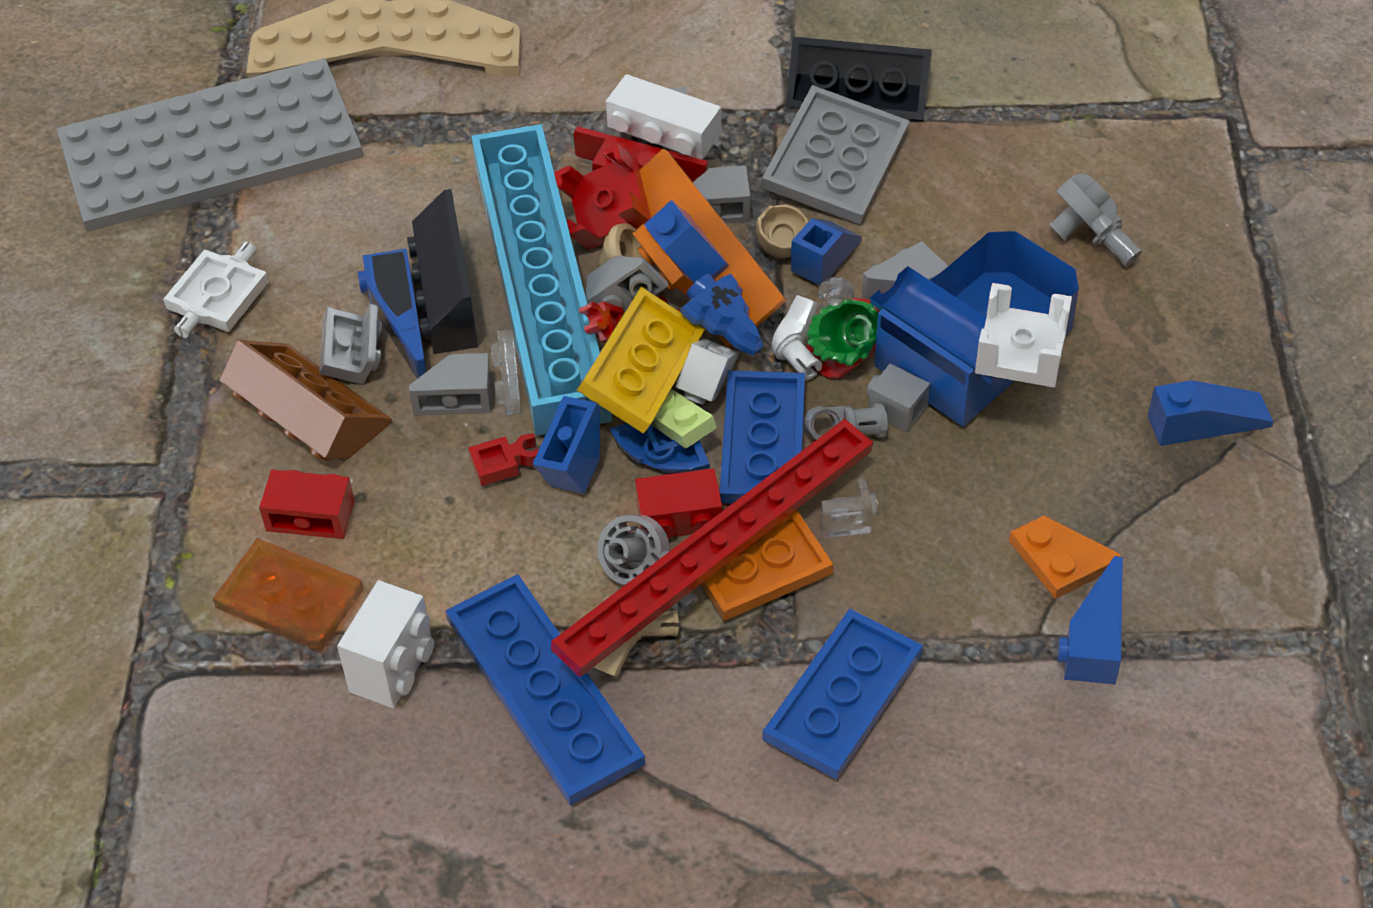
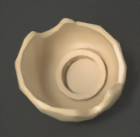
M787 204L770 205L757 219V242L765 253L775 258H790L793 238L809 221L800 209Z

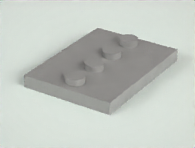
M812 85L766 169L760 188L861 225L908 130L910 121Z

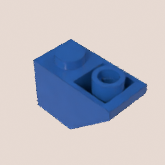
M812 218L792 240L791 271L823 286L860 244L862 236L831 221Z

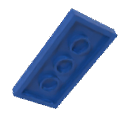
M728 370L720 479L721 503H734L802 451L805 373Z
M849 608L762 731V740L837 780L921 657L923 645Z

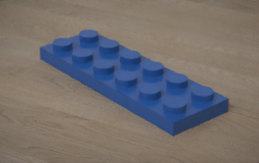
M519 574L445 610L447 621L569 805L580 801L646 765L645 755L588 673L579 677L551 651V641L559 636L560 633Z

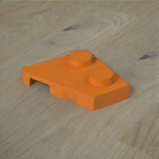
M1042 516L1010 532L1009 542L1054 599L1099 578L1114 556L1122 557L1119 553L1046 516Z

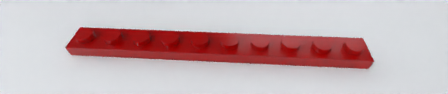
M843 419L551 641V651L579 677H582L872 451L873 441L846 419Z

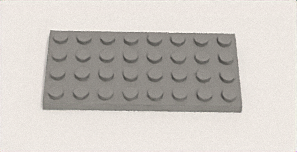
M326 58L56 128L86 232L363 157L362 147Z

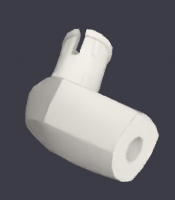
M796 295L775 331L771 347L777 359L787 360L798 373H805V380H809L817 375V372L811 366H814L818 371L822 368L820 360L816 359L805 346L809 338L807 337L809 325L812 322V317L817 315L820 304Z

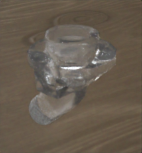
M833 277L826 279L818 288V298L821 307L839 305L843 300L855 297L853 285L843 278Z

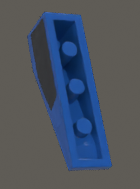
M407 249L362 255L364 270L358 271L361 293L368 292L370 304L378 306V319L382 321L383 327L418 379L426 373V365Z

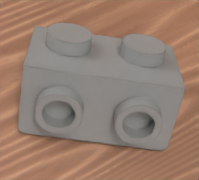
M369 304L364 316L327 307L322 321L319 374L364 384L370 371L377 370L381 350L376 348V342L380 337L382 321L377 320V305Z

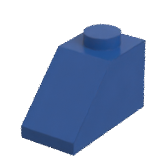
M672 200L644 224L661 248L694 283L706 274H710L715 279L730 266L692 217Z
M563 396L534 459L533 466L551 487L585 494L600 460V406L597 402Z

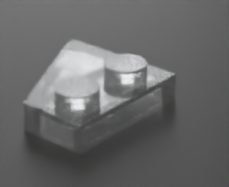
M513 330L497 331L498 343L491 344L493 367L501 366L502 376L501 381H495L497 404L505 405L506 415L520 414L522 411Z

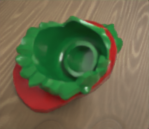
M863 298L843 300L839 305H828L827 308H822L820 314L812 317V322L807 332V337H810L807 341V349L822 363L820 371L815 367L814 369L827 379H840L852 371L858 364L871 359L875 355L878 312L880 310L874 307L870 300Z

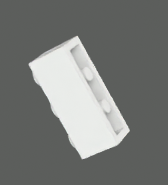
M628 74L623 77L606 100L607 127L703 160L722 133L721 106Z

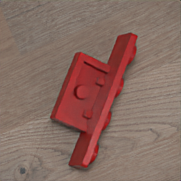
M576 127L573 132L575 155L592 160V171L612 163L603 154V150L615 144H619L637 159L639 170L662 150V148L582 127ZM667 150L692 182L708 170V162L706 160Z

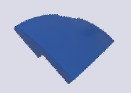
M628 423L610 428L619 447L639 464L644 463L667 473H682L710 468L700 440L688 448H684L651 424L644 434Z

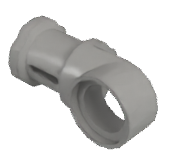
M875 403L872 408L852 409L851 406H816L810 409L804 417V430L814 440L822 436L814 430V421L817 416L823 413H827L831 417V428L843 419H846L864 435H874L876 438H884L888 429L887 413L882 403Z

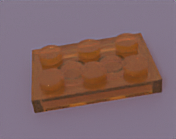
M256 538L213 597L215 608L322 651L364 590L362 580Z

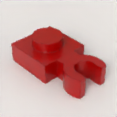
M604 301L598 304L591 302L578 309L579 313L584 314L590 323L583 327L584 331L588 335L596 334L600 342L606 344L624 314L622 307Z
M534 433L524 434L512 444H509L506 436L468 447L469 457L481 486L519 475L518 465L533 466L539 449L527 451V449L537 447Z

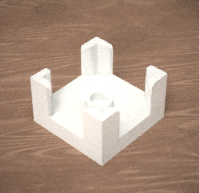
M992 283L985 327L981 330L978 344L975 374L1055 388L1072 296L1053 294L1049 314L1009 308L1012 287Z

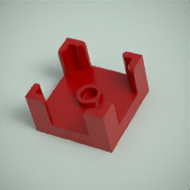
M619 144L603 150V154L612 163L588 174L582 175L572 166H566L554 172L557 187L571 198L577 224L570 219L566 220L570 237L588 250L602 245L606 236L615 225L627 223L638 229L651 219L637 159Z

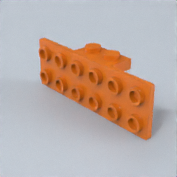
M662 149L639 170L651 218L671 200L692 217L730 265L714 280L717 281L724 276L732 274L743 290L741 296L749 307L748 317L756 327L785 303L786 298L667 150ZM643 224L633 233L641 244L637 249L638 252L650 265L656 263L661 270L659 274L668 282L667 288L670 291L677 288L686 295L694 282L668 256ZM718 335L728 348H734L724 336Z

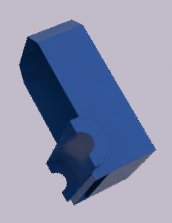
M1016 231L988 232L931 281L907 266L897 275L894 285L887 292L881 293L879 289L870 297L871 304L880 310L878 312L874 366L883 372L889 364H892L929 382L928 403L962 427L1015 381L975 374L978 344L981 330L985 327L992 283L1012 287L1009 308L1049 314L1053 294L1072 296L1066 335L1073 327L1079 292L1076 269Z

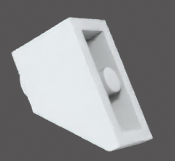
M706 338L693 343L676 388L684 390L683 396L696 403L705 404L706 400L712 402L718 398L728 378V370H732L740 352Z

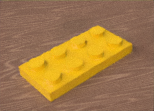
M641 287L577 391L592 401L597 402L600 406L644 434L680 374L691 345L700 339L705 328L700 325H693L682 313Z

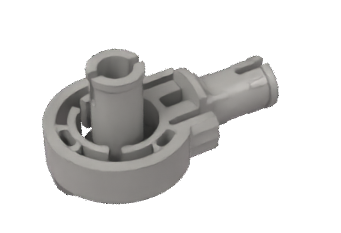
M1077 174L1065 181L1056 190L1069 206L1049 225L1064 241L1085 222L1097 234L1093 239V244L1095 246L1105 245L1125 267L1131 265L1142 254L1143 251L1121 230L1122 219L1117 215L1116 203L1093 178L1085 174Z
M645 515L620 516L609 522L599 537V562L611 579L626 585L669 552V541L663 528L654 519ZM636 522L645 528H638V526L627 527V523ZM690 592L674 604L672 608L677 610L678 616L681 617L692 609L689 604L695 605L699 598Z

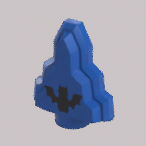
M706 274L690 287L686 293L690 301L680 309V312L693 325L700 324L709 333L724 336L733 347L751 356L761 351L764 347L758 328L748 317L749 307L741 296L743 290L732 274L724 276L717 281L710 274Z

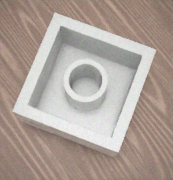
M380 580L376 582L337 645L350 693L393 709L400 697L409 693L414 683L416 670L421 662H426L430 658L434 648V639L431 637L429 627L430 618L427 615L422 595Z

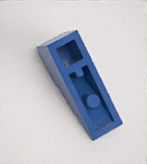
M1194 380L1155 386L1148 412V419L1160 446L1269 428L1274 423L1260 392Z
M1113 557L1070 620L1067 637H1059L1057 662L1065 663L1064 680L1116 684L1121 663L1123 557Z

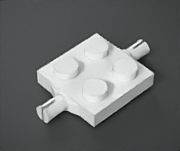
M244 242L237 253L232 256L219 255L204 249L164 297L166 309L184 315L182 320L174 327V331L180 337L183 335V338H187L199 323L208 324L229 332L269 283L267 272L251 267L247 263L257 252L256 247L252 243Z

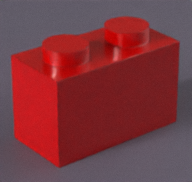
M715 468L635 479L638 515H645L654 519L663 528L668 539L692 535L722 512Z
M271 469L259 509L267 532L344 539L355 500L349 477L337 474L324 475L304 473L298 470L284 471Z

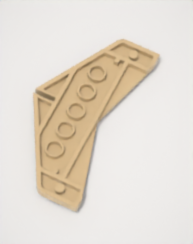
M335 0L255 31L251 37L246 75L247 78L323 58H326L327 62H332L350 57L423 56L485 67L486 74L519 76L520 29L513 22L451 0Z

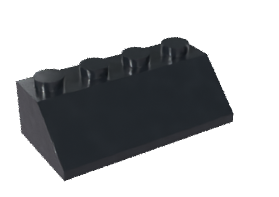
M793 36L786 107L800 108L811 86L814 85L901 118L924 120L933 52L931 49Z
M447 189L439 194L412 221L414 236L407 237L410 259L418 258V263L411 264L414 285H422L423 290L415 291L419 313H427V317L420 318L423 341L431 339L433 354L478 347L471 294L452 189Z

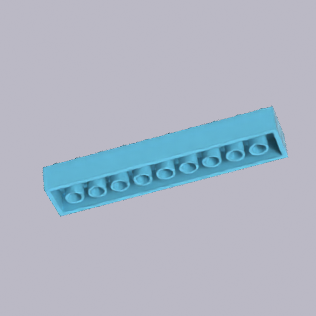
M542 124L471 136L476 172L535 436L547 433L563 396L592 401L577 391L600 353L595 334L588 335L584 331L583 327L590 324L588 318L584 314H580L578 310L587 305L543 127ZM600 406V424L612 422L611 412Z

